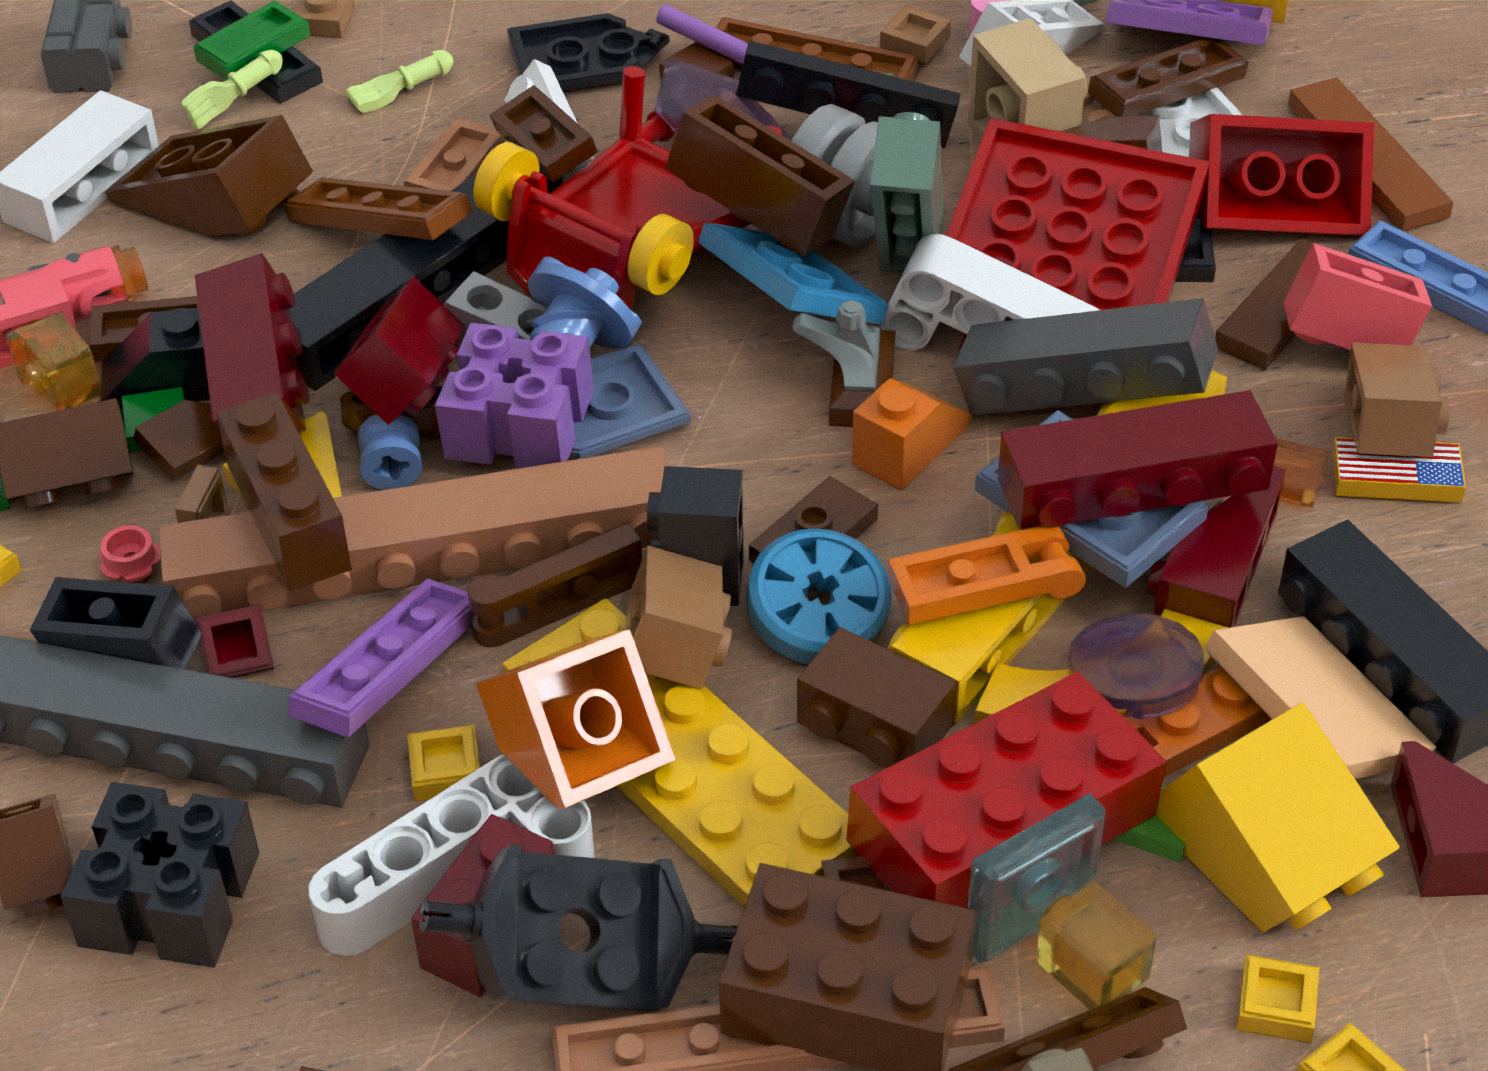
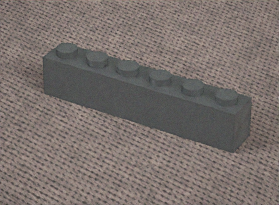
M0 635V742L33 748L47 755L64 754L95 760L109 767L127 766L158 772L166 777L177 780L189 778L220 784L238 792L256 791L288 797L301 804L319 803L340 808L345 803L370 746L366 723L348 738L289 717V695L295 691L293 689Z

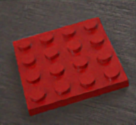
M990 117L946 236L1100 310L1169 302L1205 189L1210 161Z

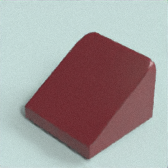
M261 604L195 618L197 627L202 633L200 643L207 674L233 678L274 669Z

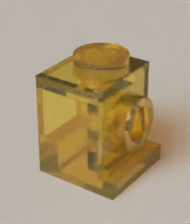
M62 312L6 334L19 380L23 385L28 383L36 396L44 393L57 411L75 407L101 395V385L92 351Z

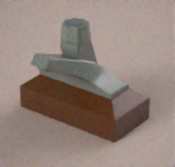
M850 300L842 302V305L838 308L836 321L839 324L805 313H800L793 320L794 332L814 342L834 357L829 405V426L853 427V411L889 378L893 379L896 330H881L880 327L867 326L865 309L862 303Z

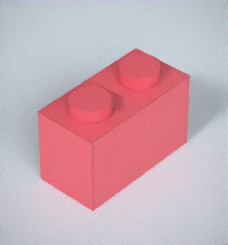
M1316 243L1312 244L1283 302L1289 328L1300 339L1314 345H1323L1325 342L1346 348L1349 352L1352 342L1412 345L1432 308L1423 279Z

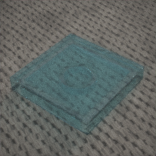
M1090 793L972 859L968 909L977 910L973 956L979 963L987 962L1094 898L1106 809Z

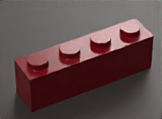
M1251 390L1002 431L997 478L1019 530L1041 525L1054 528L1066 524L1112 516L1118 517L1141 511L1182 506L1193 502L1268 490L1270 488L1278 442Z

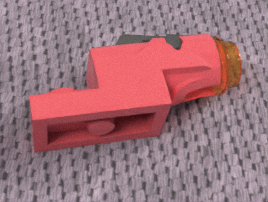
M105 245L79 254L72 253L67 255L66 258L63 257L48 264L32 266L27 272L0 279V297L3 304L0 305V369L81 345L76 322L91 318V306L128 303L136 300V294L148 291L145 273L135 247L121 250L119 245L112 247Z

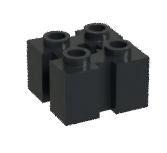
M111 782L91 826L98 848L93 851L81 849L60 896L77 946L133 955L138 941L152 942L156 945L160 960L215 968L233 923L227 896L243 897L260 853L247 801L192 793L190 801L183 807L169 804L165 789Z

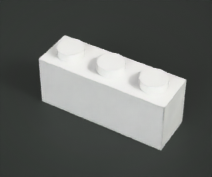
M102 90L96 93L0 171V214L3 223L50 243H56L108 198L105 193L106 190L159 146L151 109Z

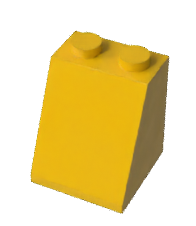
M1304 702L1198 763L1161 790L1156 816L1186 844L1184 855L1262 933L1285 920H1288L1294 931L1312 922L1332 909L1324 897L1325 895L1341 887L1345 895L1349 897L1384 875L1377 862L1400 848Z

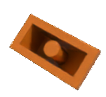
M889 378L853 411L852 465L902 491L972 423L973 414L925 389Z

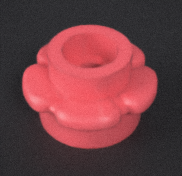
M124 525L108 532L100 544L99 558L102 561L99 565L100 571L106 578L113 581L140 582L152 573L153 566H157L161 562L160 545L153 543L150 533L140 526Z

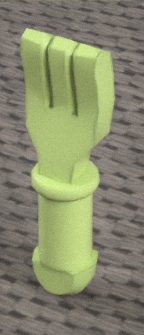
M275 50L263 51L259 53L260 56L237 72H230L228 80L223 82L210 81L196 88L182 100V106L185 112H187V116L191 120L194 129L199 130L203 128L209 121L228 109L233 100L239 95H246L248 89L269 75H276L282 67L283 59L281 54Z
M445 50L432 51L430 56L407 66H399L397 71L380 75L360 85L351 86L346 89L345 94L362 113L375 111L393 102L399 91L403 88L410 91L419 83L440 74L446 75L454 63L453 57Z

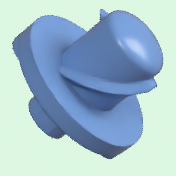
M544 257L528 280V288L535 302L547 308L544 315L535 318L531 322L534 330L530 335V340L539 335L540 331H552L588 336L589 349L592 344L620 349L627 347L631 343L642 324L639 316L630 310L616 295L619 289L618 283L602 270L589 268L586 273L565 266L552 257Z

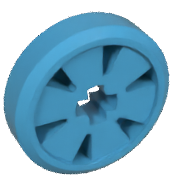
M827 529L797 530L772 541L755 560L746 593L748 615L758 635L779 654L804 664H810L839 627L875 643L886 624L892 600L891 585L887 572L877 556L858 540L843 533ZM816 588L819 595L826 591L831 594L829 604L821 605L818 598L809 601L807 599L808 590Z

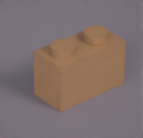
M1351 343L1344 399L1357 453L1433 457L1436 435L1446 434L1450 406L1448 397H1440V370L1432 369L1425 346Z
M647 545L628 597L626 630L630 629L645 674L702 689L711 665L722 666L729 649L732 633L731 628L724 627L730 607L731 595L723 593L722 566Z

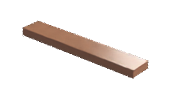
M989 966L969 970L950 1048L1004 1041L1005 1025ZM720 1003L551 1027L556 1071H794L846 1063L809 1054L805 1050L780 1044L769 1045L722 1034L720 1029Z

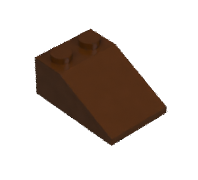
M277 115L172 135L106 190L105 193L110 202L211 237L235 233L237 237H245L255 233L266 224L265 216L273 208L286 204L287 200L298 194L299 191L296 187L311 175L313 170L283 115Z

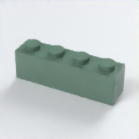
M903 112L896 114L894 117L879 116L870 190L880 271L903 273L917 243L923 237L930 234H942L944 199L940 121H930L926 116L918 113Z

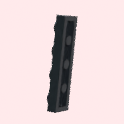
M750 40L746 49L736 92L738 97L810 115L819 107L834 104L863 117L866 124L873 121L878 123L879 116L894 117L896 114L903 112L918 113L926 116L930 121H940L942 148L946 147L960 99V93Z

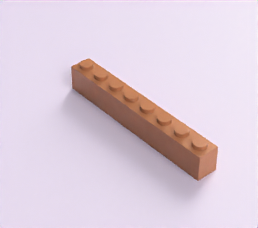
M657 446L333 498L343 517L352 570L293 591H289L250 511L158 526L163 585L174 586L195 622L196 617L261 604L262 610H272L420 585L426 579L439 582L525 568L538 560L551 557L586 542L594 536L602 535L628 523L640 537L641 548H647V545L651 546L652 537H659L658 531H648L649 493L661 492L664 466H669L664 446Z

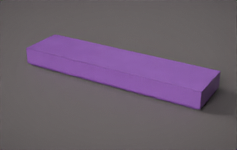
M431 579L424 580L289 695L288 716L349 738L472 626V616L475 613L470 609L467 591Z

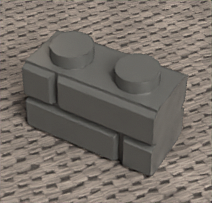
M54 0L40 54L49 89L54 93L78 92L79 88H83L85 92L110 90V87L113 85L115 71L124 70L126 54L123 39H130L132 36V18L128 7H121L120 0Z

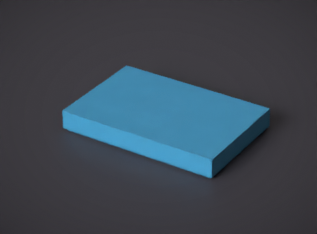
M710 222L703 225L699 244L788 310L837 317L838 308L842 305V302L854 300L862 303L865 309L866 322L883 323L889 307L886 301L817 252L812 251L804 257L796 251L784 248L777 242L776 238L766 232Z

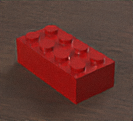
M1077 671L850 786L846 841L859 856H863L872 866L871 870L883 884L885 882L893 892L977 910L978 913L1156 816L1167 761Z

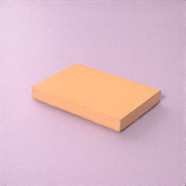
M1304 616L1214 630L1205 646V649L1208 651L1207 653L1272 720L1304 702L1355 780L1393 772L1402 742L1416 741L1433 752L1436 748Z

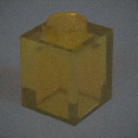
M1094 880L1071 897L1067 894L1059 896L1043 912L1039 920L1040 932L1036 962L1089 1010L1129 994L1150 978L1157 935Z

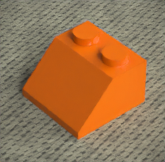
M630 629L585 640L476 683L499 750L557 809L569 807L676 760Z

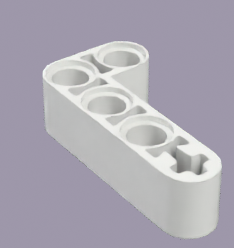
M930 234L923 237L917 243L888 303L889 307L883 323L880 324V329L896 330L895 347L916 351L924 348L929 342L939 321L968 334L971 325L1097 311L1100 309L951 237L942 234Z
M504 754L496 757L323 866L313 875L309 883L308 896L317 935L322 946L332 954L341 956L357 955L369 950L410 923L412 915L491 814L551 840L554 855L595 858L591 811L582 800L569 807L557 809Z

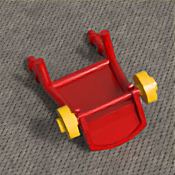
M636 66L624 68L619 139L550 194L547 192L546 176L539 173V162L533 152L511 142L501 143L489 152L475 178L473 188L474 202L476 207L483 213L500 221H509L507 273L526 294L533 299L528 288V280L542 258L552 257L565 266L586 273L589 268H596L607 273L619 285L616 295L632 310L636 286L652 294L662 295L676 285L685 273L691 255L705 248L699 244V237L704 224L710 222L739 228L752 224L736 218L728 208L706 194L690 189L682 179L667 171L665 167L671 151L653 144L656 141L666 142L673 138L675 130L679 128L684 111L713 94L719 97L715 88L705 86L698 91L688 90L680 96L677 104L665 111L660 109L654 110L647 116L646 122L642 124L645 70ZM767 126L770 129L782 135V130L780 128L775 126Z

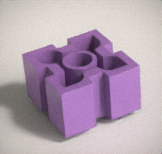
M470 323L457 353L459 371L449 372L435 403L444 459L492 465L496 454L514 457L515 468L568 461L576 440L574 422H583L594 392L588 336L540 331V334L535 336L533 340L519 339L518 329L514 327Z

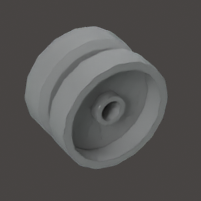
M828 104L819 107L805 119L793 137L792 142L855 180L832 238L859 249L869 245L876 239L870 180L878 123L873 121L866 124L863 117L834 104Z

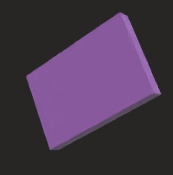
M1111 0L1108 5L1106 23L1265 45L1271 28L1274 10H1271L1269 7L1220 0Z

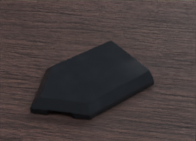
M609 13L507 29L510 51L518 76L525 72L533 59H536L551 66L563 92L621 84L624 68L630 66L643 68L670 42L669 35L651 28L646 33L626 26L625 19Z

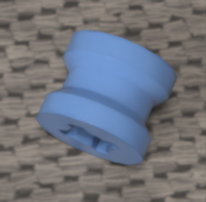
M376 414L361 424L358 431V444L362 454L359 460L361 476L367 484L382 490L406 487L413 484L419 478L422 471L421 454L418 450L420 445L419 431L415 422L404 414H400L392 423L387 425Z

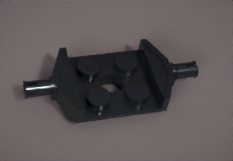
M509 845L497 853L484 873L473 901L461 904L425 899L421 905L420 916L428 917L419 921L422 933L463 934V941L471 943L479 979L495 1001L640 1011H658L669 1007L691 957L696 953L728 955L733 943L730 940L734 939L738 925L701 924L694 919L693 912L671 859L661 858L652 863L542 854L522 852V845ZM565 913L580 916L589 927L590 941L582 953L571 951L560 939L559 923Z

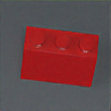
M1209 114L1191 122L1189 157L1210 161L1205 189L1198 208L1203 229L1362 237L1371 229L1375 123Z

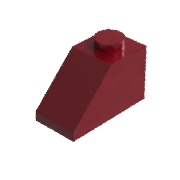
M1416 741L1402 742L1390 786L1420 896L1488 895V784Z

